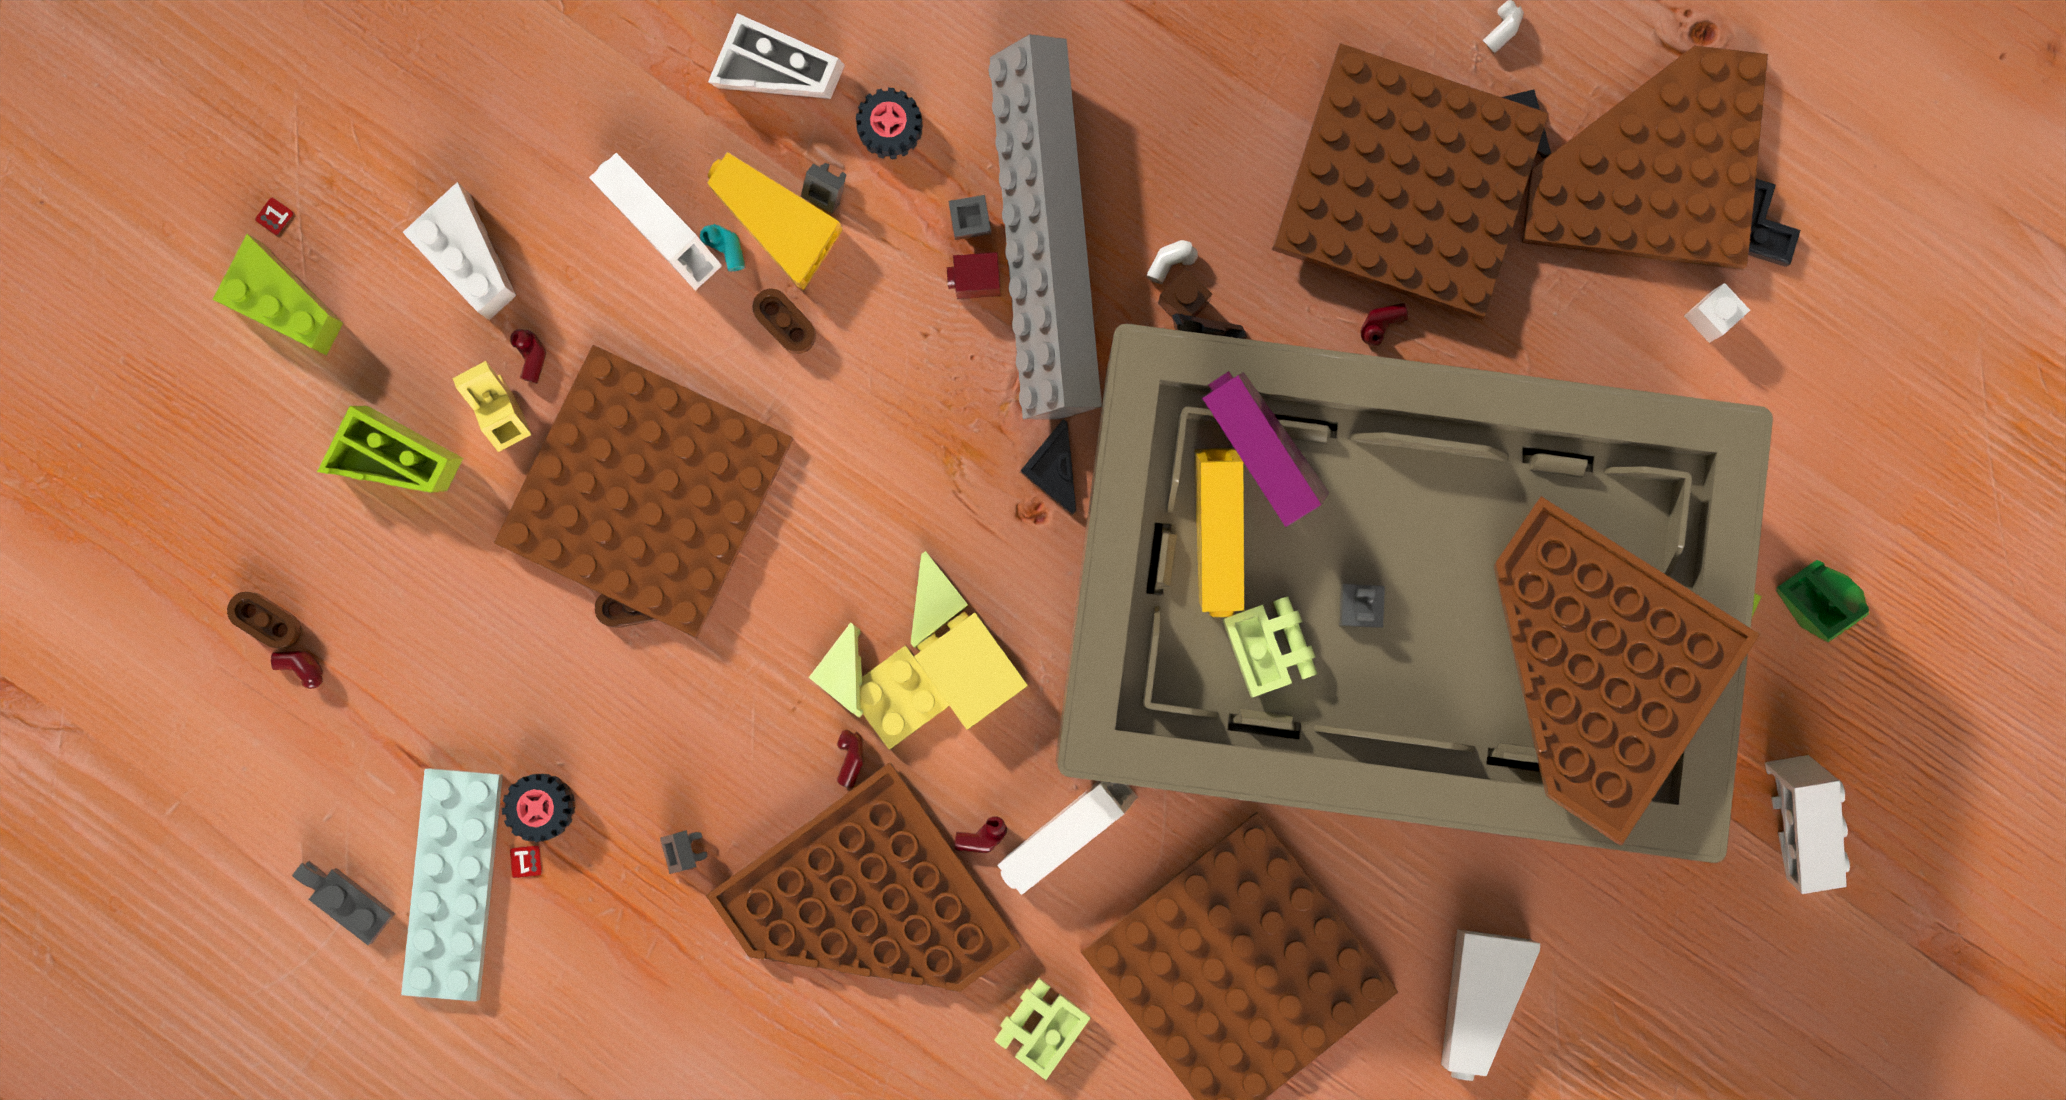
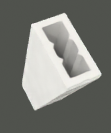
M617 153L609 160L603 162L597 171L589 177L695 291L722 266L699 237Z
M1103 781L1096 782L998 864V867L1002 870L1001 876L1009 887L1012 889L1016 888L1022 895L1124 815L1138 796L1129 785Z
M1457 929L1441 1065L1448 1071H1452L1451 1077L1473 1081L1475 1075L1487 1076L1540 952V943L1532 939Z

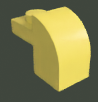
M487 361L453 378L457 390L474 410L481 431L498 452L531 435L524 414L502 376H497Z

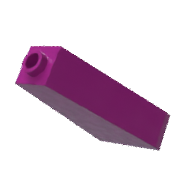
M1230 371L1208 384L1212 392L1202 399L1284 526L1287 527L1321 506L1329 495V491L1246 374L1242 372L1233 377Z

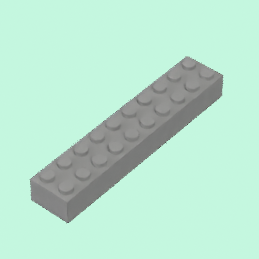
M1029 34L989 58V76L992 81L993 92L992 111L995 115L997 135L995 145L999 156V184L1002 189L1003 199L1002 219L1005 224L1007 242L1005 254L1009 264V293L1012 297L1013 307L1012 328L1016 339V367L1019 372V402L1022 407L1023 419H1063L1100 408L1102 403L1067 39Z

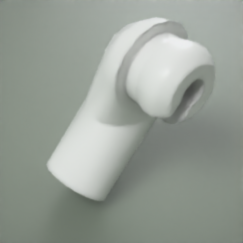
M1512 0L1506 1L1498 9V15L1504 21L1483 39L1484 43L1494 53L1516 35L1522 21L1524 12L1521 6L1517 7Z
M1184 240L1162 247L1158 251L1146 277L1155 283L1163 284L1172 265L1178 263L1192 265L1197 260V249L1192 246L1191 242Z

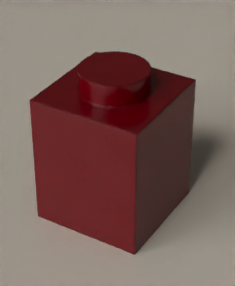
M997 252L953 255L954 266L947 267L948 289H955L957 299L1001 296Z

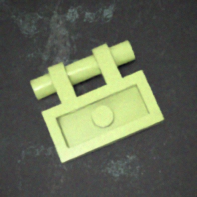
M1289 596L1273 602L1279 616L1277 618L1268 620L1265 609L1261 605L1222 620L1251 698L1291 684L1287 667L1297 665L1302 680L1318 674L1312 660L1316 656L1312 646H1307L1299 626L1302 623L1301 616L1298 610H1293ZM1284 630L1292 652L1281 655L1274 632Z
M1038 978L1031 989L1027 988L1020 998L1023 1001L1012 1016H1006L1000 1025L1002 1030L994 1040L1005 1049H1007L1014 1038L1020 1041L1023 1045L1015 1058L1047 1080L1091 1017L1062 994L1058 995L1052 1005L1048 1004L1043 1000V997L1051 987L1045 981ZM1036 1010L1043 1018L1032 1033H1030L1023 1025L1033 1011Z

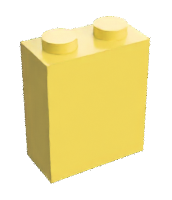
M963 612L947 624L950 631L942 637L938 638L934 633L917 646L920 652L914 657L966 730H968L1028 685L977 614L973 613L971 616H968L966 612Z

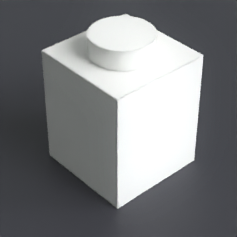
M1724 283L1707 294L1684 317L1710 343L1724 335L1750 309Z

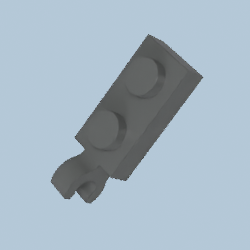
M308 861L306 864L301 863L292 875L303 885L315 890L308 899L367 945L374 942L395 915L392 910L337 868L332 869L326 875L316 865Z

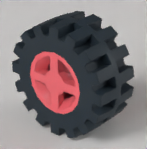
M889 87L888 91H883L881 88L877 89L876 94L873 96L871 93L865 97L866 101L860 103L858 114L856 113L857 131L860 140L867 147V150L872 154L876 153L878 157L883 159L885 156H890V159H897V155L902 154V156L908 154L909 149L912 148L914 150L918 139H921L923 127L922 116L916 101L912 97L909 98L906 92L902 90L896 92L895 88Z
M532 774L517 780L518 782L509 787L508 795H504L503 802H505V808H502V815H506L507 820L504 822L507 827L512 828V833L515 836H520L525 841H546L563 833L565 828L571 824L573 820L571 816L575 813L572 801H575L573 794L569 792V786L566 783L563 784L560 778L550 776L549 774Z

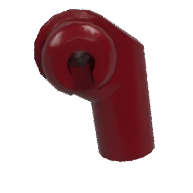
M1400 303L1371 310L1361 327L1362 340L1370 346L1380 345L1384 340L1383 336L1388 325L1408 320L1406 305Z
M517 329L511 334L510 343L518 349L525 359L520 379L538 384L546 358V350L535 333L530 330Z
M287 651L272 653L271 666L273 670H293L298 678L301 679L302 685L308 689L317 688L322 684V667L309 652Z
M843 730L837 746L839 749L848 752L837 777V782L844 787L853 788L863 765V738L857 731L854 734L849 730Z
M992 816L987 819L986 823L976 833L956 832L955 850L976 853L991 852L1005 838L1007 827L1004 820L1000 817Z

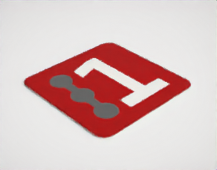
M271 197L256 216L255 221L273 234L279 235L294 213Z
M539 846L510 849L513 878L539 876L542 874Z

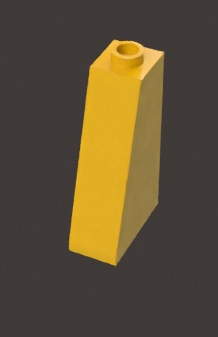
M727 152L722 160L717 159L708 172L709 181L707 182L709 187L792 282L804 291L843 229L840 222Z
M1235 448L1194 449L1199 604L1202 612H1209V615L1212 617H1230L1234 615V611H1244L1243 461Z

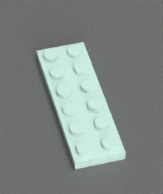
M427 768L424 771L401 995L464 1001L480 1000L503 774Z

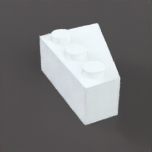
M737 13L708 82L718 89L831 99L845 64L837 57Z
M457 182L405 229L403 233L479 314L490 320L516 294L498 254L495 253L487 235L488 232L480 220L470 193Z
M1809 755L1765 762L1767 774L1775 776L1778 796L1771 797L1773 809L1781 808L1784 831L1778 832L1787 880L1801 894L1847 887L1846 872L1850 870V862L1847 853L1844 851V837L1847 836L1848 829L1846 821L1842 816L1841 802L1845 801V789L1842 782Z

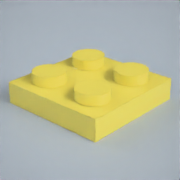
M906 645L862 677V685L859 686L860 709L863 710V715L889 750L949 707L946 700Z

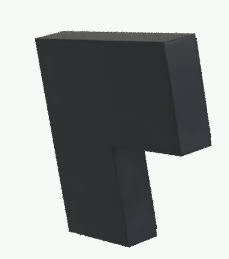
M1756 179L1748 255L1787 267L1791 264L1801 230L1766 219L1776 185Z

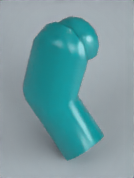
M716 224L702 228L700 240L704 245L724 253L729 272L746 268L740 240L736 233Z

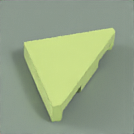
M926 551L921 554L911 635V644L914 648L968 606Z
M850 623L809 678L860 718L863 714V710L860 709L859 688L862 685L861 657L858 655V636L861 632L859 628Z

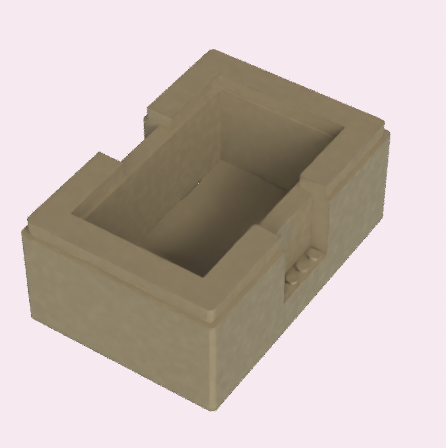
M1134 324L1118 326L1113 336L1103 393L1056 752V763L1059 771L1064 776L1710 863L1722 861L1727 854L1748 654L1622 845H1618L1546 797L1493 566L1542 496L1751 628L1773 423L1772 413L1762 406ZM1230 371L1233 377L1242 372L1246 374L1329 491V495L1321 506L1285 527L1243 462L1244 611L1263 605L1268 620L1279 617L1273 602L1289 596L1293 610H1298L1301 616L1302 623L1299 626L1307 646H1312L1316 657L1312 660L1318 673L1315 676L1302 680L1297 665L1287 667L1291 684L1253 698L1250 697L1222 621L1227 617H1212L1209 615V612H1202L1199 604L1194 449L1234 448L1202 399L1212 392L1208 384ZM1342 584L1385 586L1383 628L1339 626ZM1234 611V615L1244 611ZM1284 630L1274 632L1281 655L1292 652Z

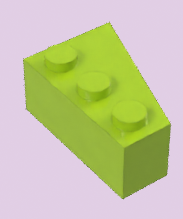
M246 234L212 299L326 356L343 325V322L288 267L281 263L271 253L269 248L249 234Z
M349 406L317 472L433 493L448 490L464 458L369 406Z

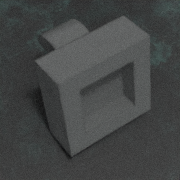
M824 163L820 167L812 164L806 172L801 197L833 214L840 204L846 174L842 172L837 177L828 172L829 164Z
M985 195L948 201L955 240L991 234Z
M1342 584L1339 626L1383 628L1385 586Z
M686 830L660 838L669 874L695 868V862L704 860L708 856L707 852L695 854L691 849L692 841L702 838V833L694 832L687 834Z

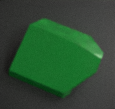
M1819 560L1814 561L1776 587V592L1799 626L1826 642H1830L1869 615V607L1866 603L1864 591L1848 575L1826 567Z

